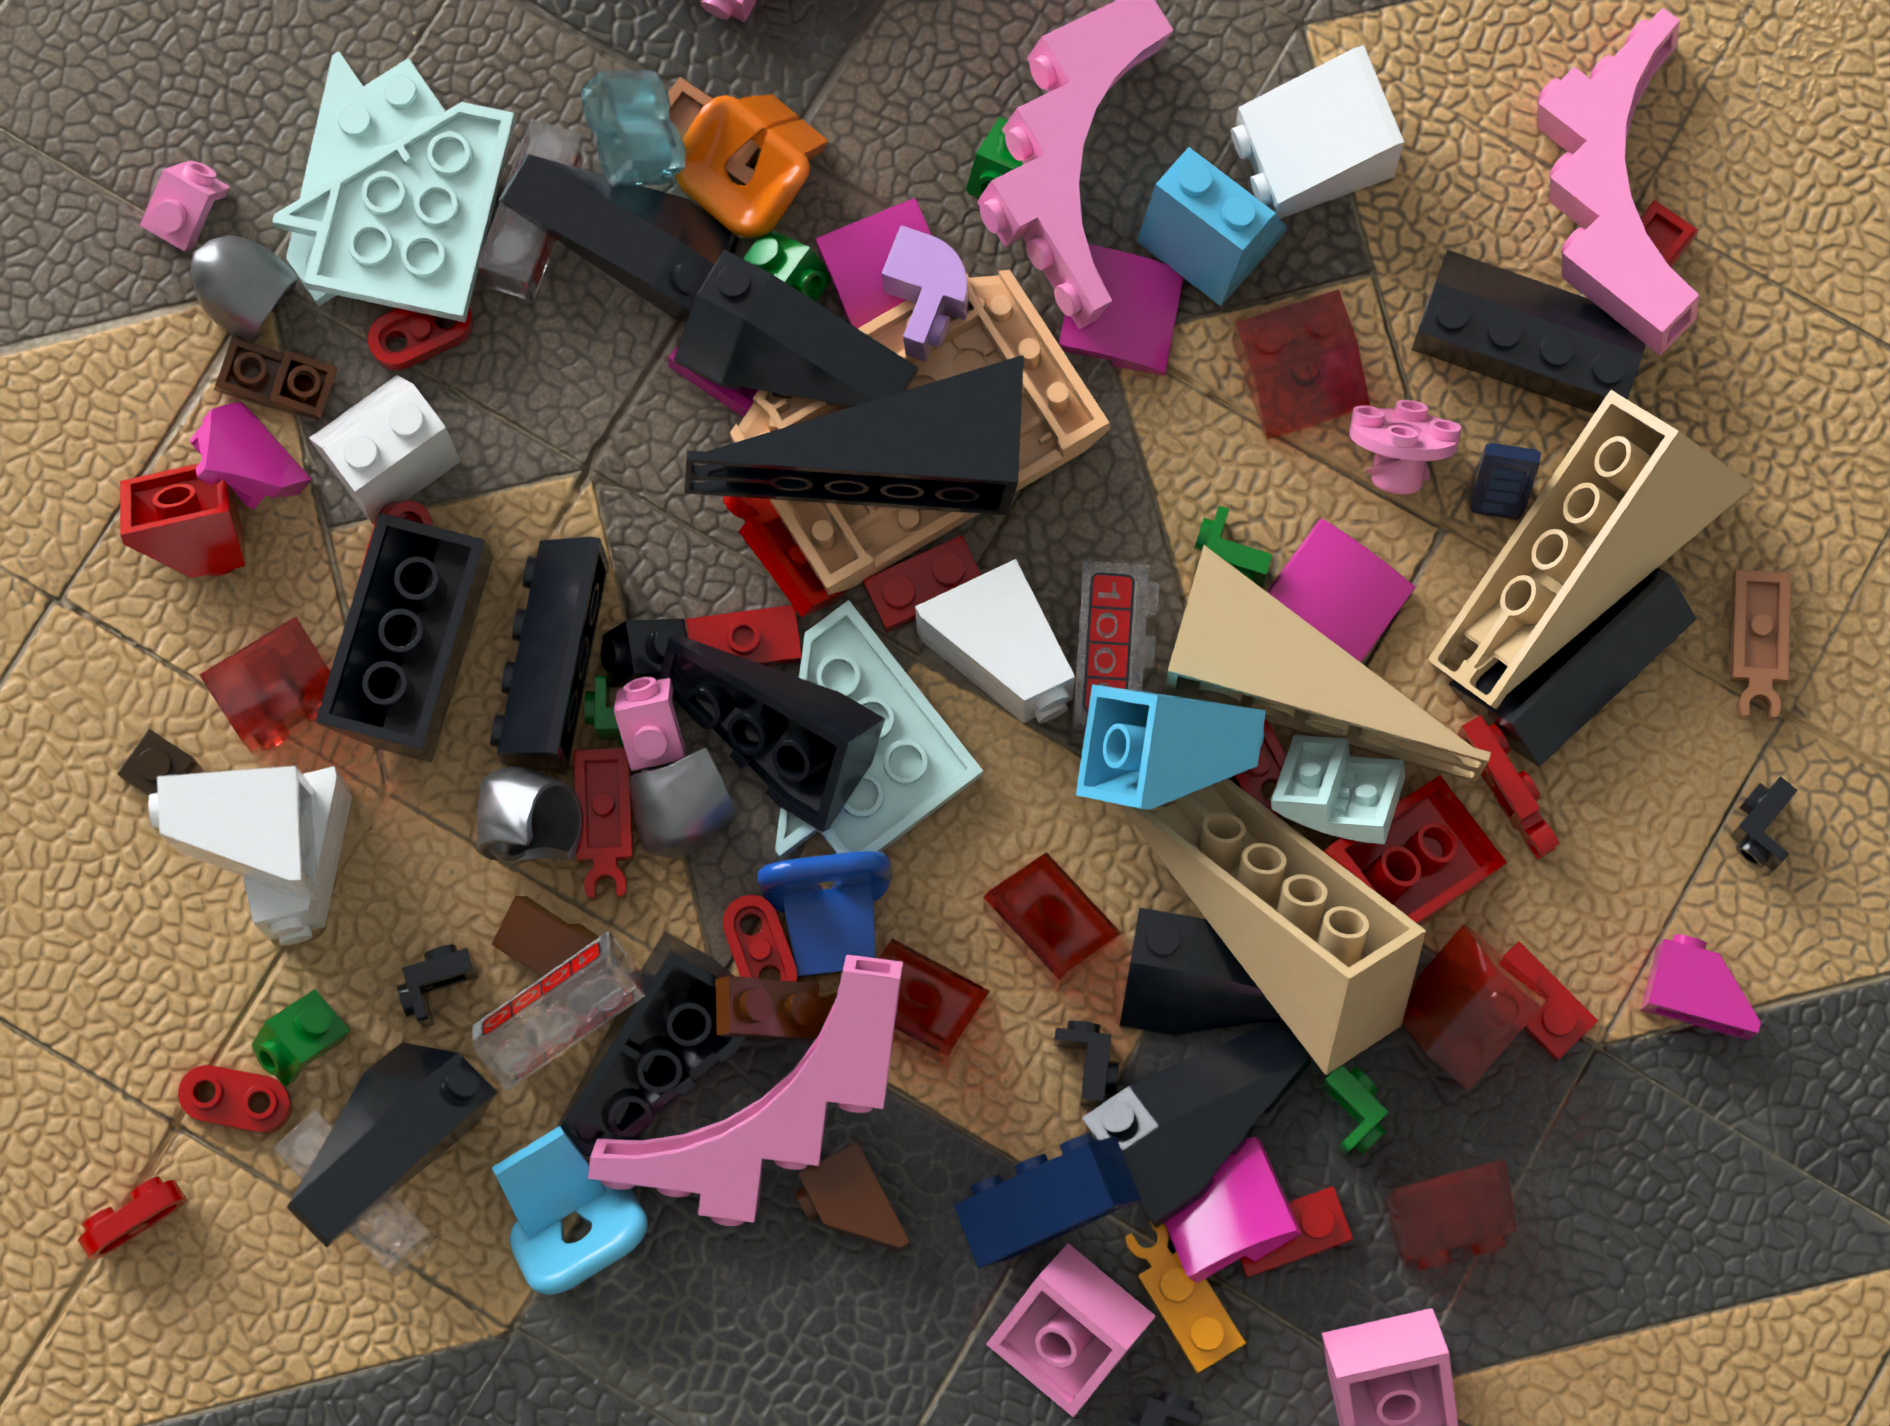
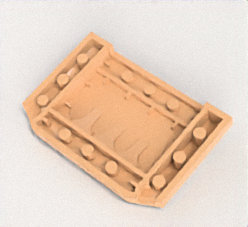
M1010 270L998 271L996 276L969 278L968 274H966L969 298L966 320L945 314L950 316L946 337L940 348L932 345L926 362L905 355L903 335L916 303L906 300L858 328L918 367V372L907 390L1024 355L1019 472L1015 492L1087 451L1110 430V422ZM758 390L753 397V405L740 424H735L730 432L732 442L735 443L847 408L829 406L825 401L791 396V399L773 396L772 392ZM769 499L828 595L856 587L864 579L883 571L980 514Z

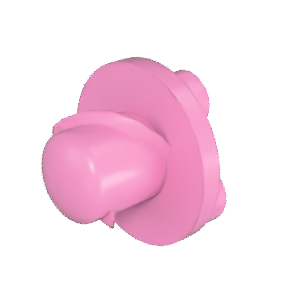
M1400 400L1396 402L1395 408H1377L1367 405L1354 407L1349 434L1355 443L1375 453L1373 467L1366 470V473L1371 474L1373 484L1382 491L1391 494L1407 495L1419 491L1422 488L1423 480H1430V471L1426 461L1446 459L1458 451L1461 426L1456 422L1428 415V406L1424 403L1413 400Z

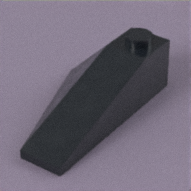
M531 154L525 155L498 200L675 320L689 318L698 291L723 250L728 251L731 231L725 228L707 211L687 198Z
M725 249L696 295L674 358L675 363L724 388L741 390V387L772 392L773 396L791 399V396L825 401L829 406L841 408L854 407L906 391L918 372L917 366L773 274Z
M677 634L669 637L658 680L671 679L673 686L672 698L702 729L712 728L733 749L729 756L741 769L749 765L769 786L765 793L779 807L821 832L829 829L871 766L885 718L838 691Z
M1139 908L1119 1027L1179 1036L1202 1030L1222 1027L1231 1028L1244 1026L1248 1023L1282 1019L1206 919Z
M664 932L633 982L634 997L619 1008L557 1127L560 1126L579 1151L589 1158L597 1139L631 1140L653 1121L654 1115L678 1095L683 1097L696 1086L695 1081L719 1061L723 1063L737 1052L745 1037L717 1036L715 979L734 975L712 957L667 932Z
M1276 1019L1128 1086L1082 1117V1120L1088 1132L1092 1134L1094 1141L1116 1136L1141 1198V1201H1138L1137 1204L1154 1227L1157 1228L1203 1197L1214 1183L1212 1176L1230 1154L1236 1156L1247 1142L1245 1139L1246 1134L1263 1113H1270L1311 1061L1281 1021Z
M402 1042L364 1072L289 1202L287 1209L326 1248L329 1247L476 1127L498 1091L458 1052Z

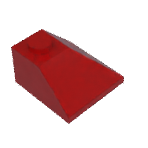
M198 464L120 481V536L124 545L190 578L204 575L213 577L223 576L232 572L235 568L246 566L244 535L235 492L226 482L222 480L219 484L214 482L210 485L197 478L196 466Z

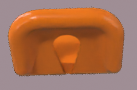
M773 94L749 96L741 99L728 95L718 96L702 107L676 148L673 159L674 174L684 193L725 228L740 237L758 238L771 232L778 224L808 178L810 172L809 161L822 152L828 140L803 119L799 120V116ZM749 140H752L761 147V152L751 181L746 185H738L729 178L727 163L732 155Z

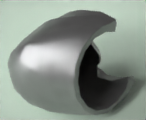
M231 235L212 239L193 252L190 269L195 296L204 312L218 326L232 336L253 343L260 336L258 331L276 303L286 291L287 293L293 291L299 279L292 269L270 249L254 241Z
M707 748L692 753L669 766L647 767L641 773H636L628 779L635 823L643 848L650 855L667 858L689 855L697 848L709 842L719 830L737 816L732 799Z
M508 766L483 777L480 784L477 806V852L490 860L505 862L538 858L573 860L580 844L583 814L580 801L571 787L564 782L542 774L538 770L521 766Z

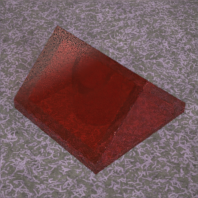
M1047 852L989 890L983 897V911L1057 991L1121 934L1118 928Z
M892 938L878 959L903 962L893 1038L949 1067L990 990Z

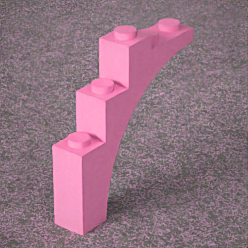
M1115 0L1039 39L1027 60L1030 64V71L1034 81L1041 89L1046 90L1047 93L1016 108L1002 129L1009 152L1016 160L1021 161L1023 165L991 180L977 200L980 206V215L985 226L992 233H997L1005 247L1023 238L1031 263L1038 270L1044 272L1054 288V297L1057 305L1065 315L1071 316L1078 329L1095 322L1112 302L1093 263L1082 224L1079 179L1083 146L1096 108L1105 94L1126 72L1158 53L1174 31L1155 0Z
M1662 8L1650 21L1647 19L1640 21L1629 33L1626 45L1614 57L1607 55L1602 58L1591 72L1590 78L1574 67L1562 80L1555 78L1550 81L1537 99V128L1567 151L1550 171L1549 202L1580 226L1569 236L1562 247V278L1660 356L1697 319L1699 294L1668 265L1647 235L1631 197L1625 163V145L1635 109L1653 75L1678 46L1680 20L1665 8Z
M846 955L838 994L819 1036L797 1066L765 1096L723 1121L686 1134L648 1140L597 1139L590 1156L588 1179L601 1180L604 1186L618 1190L631 1189L635 1185L657 1188L659 1193L670 1197H686L691 1193H699L698 1215L709 1216L713 1222L725 1226H738L743 1224L744 1221L754 1223L760 1200L764 1159L774 1160L777 1166L793 1170L805 1169L808 1165L819 1166L828 1102L839 1103L838 1106L841 1109L855 1113L870 1112L872 1108H884L903 962Z

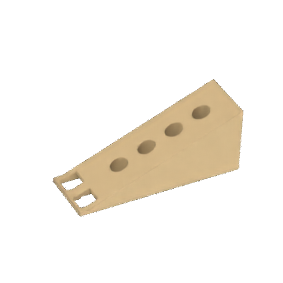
M1610 390L1427 660L1487 704L1497 709L1511 690L1754 485L1680 431ZM1466 638H1469L1479 646L1474 654L1467 661L1464 660L1459 669L1453 672L1444 665V660L1453 649ZM1500 660L1508 667L1492 691L1485 695L1476 688V682L1482 674Z
M1203 546L1167 671L1163 694L1266 710L1265 719L1271 725L1310 736L1348 738L1349 747L1391 759L1404 760L1405 763L1477 782L1489 761L1491 752L1472 747L1208 547Z
M1228 778L1164 804L1165 807L1153 814L1147 809L1117 804L1123 809L1325 1075L1401 1027L1426 933L1424 928Z

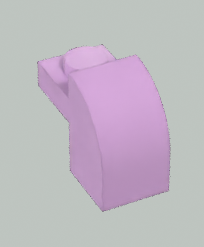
M901 225L881 273L884 293L916 303L903 335L905 355L926 362L932 345L940 348L946 337L950 316L945 314L966 320L969 307L967 276L960 257L948 244L939 238Z

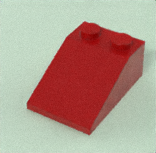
M1441 775L1398 801L1385 844L1341 838L1323 851L1420 926L1507 864L1506 860Z

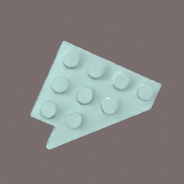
M338 51L332 55L300 199L445 112L409 58L363 87L341 53ZM292 232L286 259L319 307L336 295L306 288L304 280L315 237Z
M460 102L274 214L272 222L275 229L315 237L304 280L306 288L465 322L516 123L515 114L513 112Z
M849 600L805 632L799 678L838 691L884 717L885 721L871 766L830 828L821 832L781 808L775 852L781 860L817 832L821 834L835 854L857 851L882 852L983 776V770Z

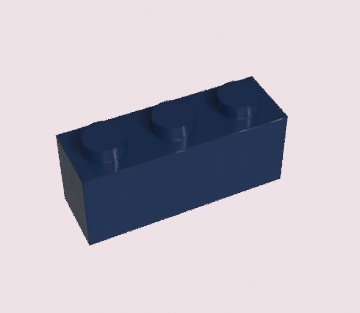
M1091 1133L1077 1136L1059 1145L1062 1155L1048 1160L1046 1154H1041L1015 1165L1014 1167L1017 1172L1015 1177L1004 1181L1002 1174L970 1186L973 1196L954 1204V1208L978 1269L1013 1259L1141 1201L1116 1136L1094 1141Z

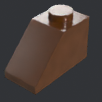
M858 1142L821 1160L819 1166L812 1165L797 1173L803 1186L793 1192L808 1221L819 1216L825 1229L897 1252H903L911 1247L910 1241Z

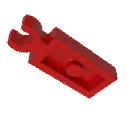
M723 497L727 509L733 515L746 522L740 528L739 533L801 617L837 602L846 593L847 590L831 595L827 594L769 499Z
M1481 715L1462 725L1457 734L1460 738L1474 748L1491 752L1481 777L1513 828H1518L1522 834L1524 842L1533 857L1539 860L1556 850V846L1560 842L1551 827L1538 812L1540 807L1536 801L1541 798L1540 793L1529 774L1524 770L1518 773L1506 754L1511 752V748L1500 728L1496 724L1488 726Z
M625 748L573 750L574 790L580 801L583 814L582 834L576 856L578 863L593 862V868L588 872L584 881L585 893L590 901H596V886L598 882L604 878H610L616 882L618 899H625L628 893V883L623 872L618 868V861L634 860L632 800L628 779L631 777V768Z

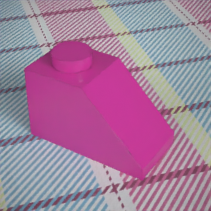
M1676 934L1673 937V941L1664 939L1656 947L1640 1011L1748 1041L1757 1035L1761 1022L1721 955L1705 950L1707 943L1695 937Z

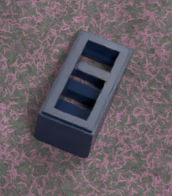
M1496 443L1486 444L1473 475L1469 503L1470 510L1478 514L1520 519L1527 507L1540 464L1541 452L1535 449Z

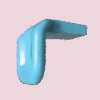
M560 1126L532 1142L527 1148H522L492 1167L518 1220L513 1225L510 1234L512 1253L527 1284L535 1292L553 1295L575 1287L630 1253L641 1242L646 1233L648 1225L647 1216L633 1190L612 1189L604 1186L601 1180L588 1179L589 1162ZM575 1212L592 1224L591 1231L578 1242L564 1243L563 1218Z

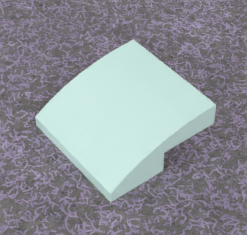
M1294 735L1271 799L1272 810L1287 819L1325 834L1360 842L1385 844L1405 781L1404 760L1350 756L1348 738Z

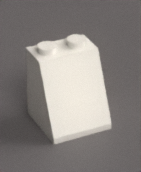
M1364 45L1353 48L1238 107L1236 127L1231 129L1232 140L1241 159L1249 157L1256 174L1250 177L1255 197L1265 205H1268L1280 219L1393 178L1404 145V140Z
M398 375L309 437L316 450L372 525L375 523L379 511L385 505L395 501H407L461 462L446 426L416 386Z
M1016 559L915 606L916 628L921 641L1022 723L1034 718L1037 719L1039 724L1045 723L1068 710L1066 703L1073 700L1075 675Z
M296 766L157 776L158 793L150 794L149 796L150 822L152 828H159V833L180 854L307 900L318 899L313 787Z
M335 766L303 774L313 787L318 899L307 900L243 877L253 924L271 941L279 939L280 945H291L307 941L313 937L312 930L324 928L326 925L352 801L350 787Z

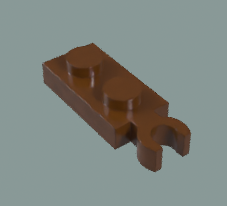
M735 976L715 979L717 1036L800 1042L814 1041L824 1026L838 992L819 996V983Z

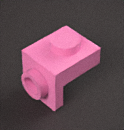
M187 161L165 168L161 173L139 226L183 251L193 249L213 202L225 198L230 187L216 179L217 174L213 169L196 161Z
M642 677L628 682L624 688L617 691L614 714L631 771L679 761L686 756L685 744L672 702L673 686L670 678L656 681L653 677Z

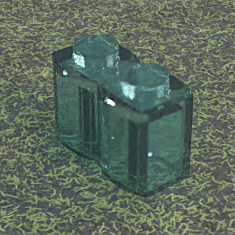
M654 70L600 71L581 88L585 118L591 131L597 137L599 162L607 181L612 186L665 185L685 168V145L675 125L669 119V95Z

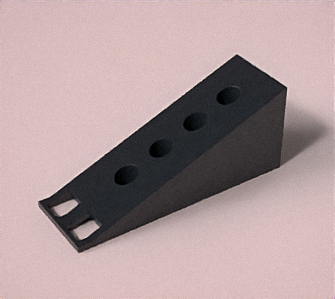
M1024 355L706 452L687 450L684 493L1008 515L1018 484Z

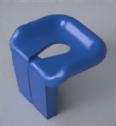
M857 851L790 859L765 865L759 870L757 881L763 897L776 910L785 912L798 978L842 973L846 955L876 958L874 901L879 900L884 895L892 877L891 861L886 854L878 851ZM836 881L832 884L831 889H823L822 886L816 884Z

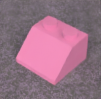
M1068 1243L1036 1278L986 1345L1069 1415L1074 1417L1156 1316Z
M1433 1308L1322 1333L1328 1378L1340 1426H1458L1449 1351Z

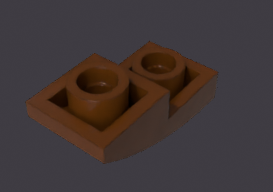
M232 336L214 391L272 409L320 419L338 367L289 350H285L283 354Z
M515 896L491 944L526 967L547 977L593 944L600 942V956L559 984L591 1000H598L622 952L580 923H566L527 896ZM583 955L580 956L579 965L582 964L588 957L584 959ZM563 969V970L559 971V972H563V974L561 975V977L567 972V969Z

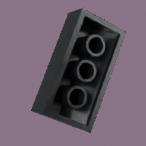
M1447 249L1411 350L1595 414L1610 390L1628 399L1646 344L1586 297Z
M379 513L315 721L317 724L377 749L432 763L493 560V554L484 539Z
M589 536L540 540L537 556L529 555L527 558L523 576V588L530 589L526 609H517L512 631V640L519 641L516 661L506 662L502 678L501 692L509 694L505 715L496 714L491 732L490 744L492 747L498 748L497 755L502 764L562 775L568 774L609 568L600 538Z
M1657 567L1511 690L1497 709L1487 704L1454 679L1449 683V686L1477 716L1481 715L1488 726L1496 724L1500 728L1513 751L1540 767L1581 727L1597 715L1630 681L1634 680L1663 650L1672 644L1697 618L1673 577ZM1499 660L1480 676L1476 682V688L1485 695H1488L1508 666Z

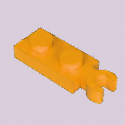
M1150 1221V1225L1157 1235L1156 1244L1150 1248H1144L1137 1243L1136 1238L1130 1233L1125 1237L1126 1247L1135 1258L1145 1260L1150 1268L1139 1274L1137 1278L1192 1368L1198 1374L1239 1349L1246 1342L1207 1279L1199 1283L1189 1279L1177 1252L1171 1254L1167 1247L1169 1234L1164 1223L1155 1228Z

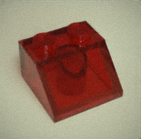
M1339 289L1235 322L1232 344L1267 440L1353 413V408L1356 406H1370L1357 338Z
M294 617L199 675L241 741L252 752L259 747L262 751H266L278 746L290 736L289 729L305 719H308L309 722L316 721L331 671L297 617Z
M1464 923L1412 983L1403 1024L1425 1054L1469 1091L1547 1002L1550 996Z
M1505 1159L1395 1188L1384 1199L1402 1265L1417 1262L1419 1271L1451 1263L1452 1260L1449 1252L1471 1247L1473 1256L1503 1249L1506 1247L1504 1237L1511 1236L1517 1231Z

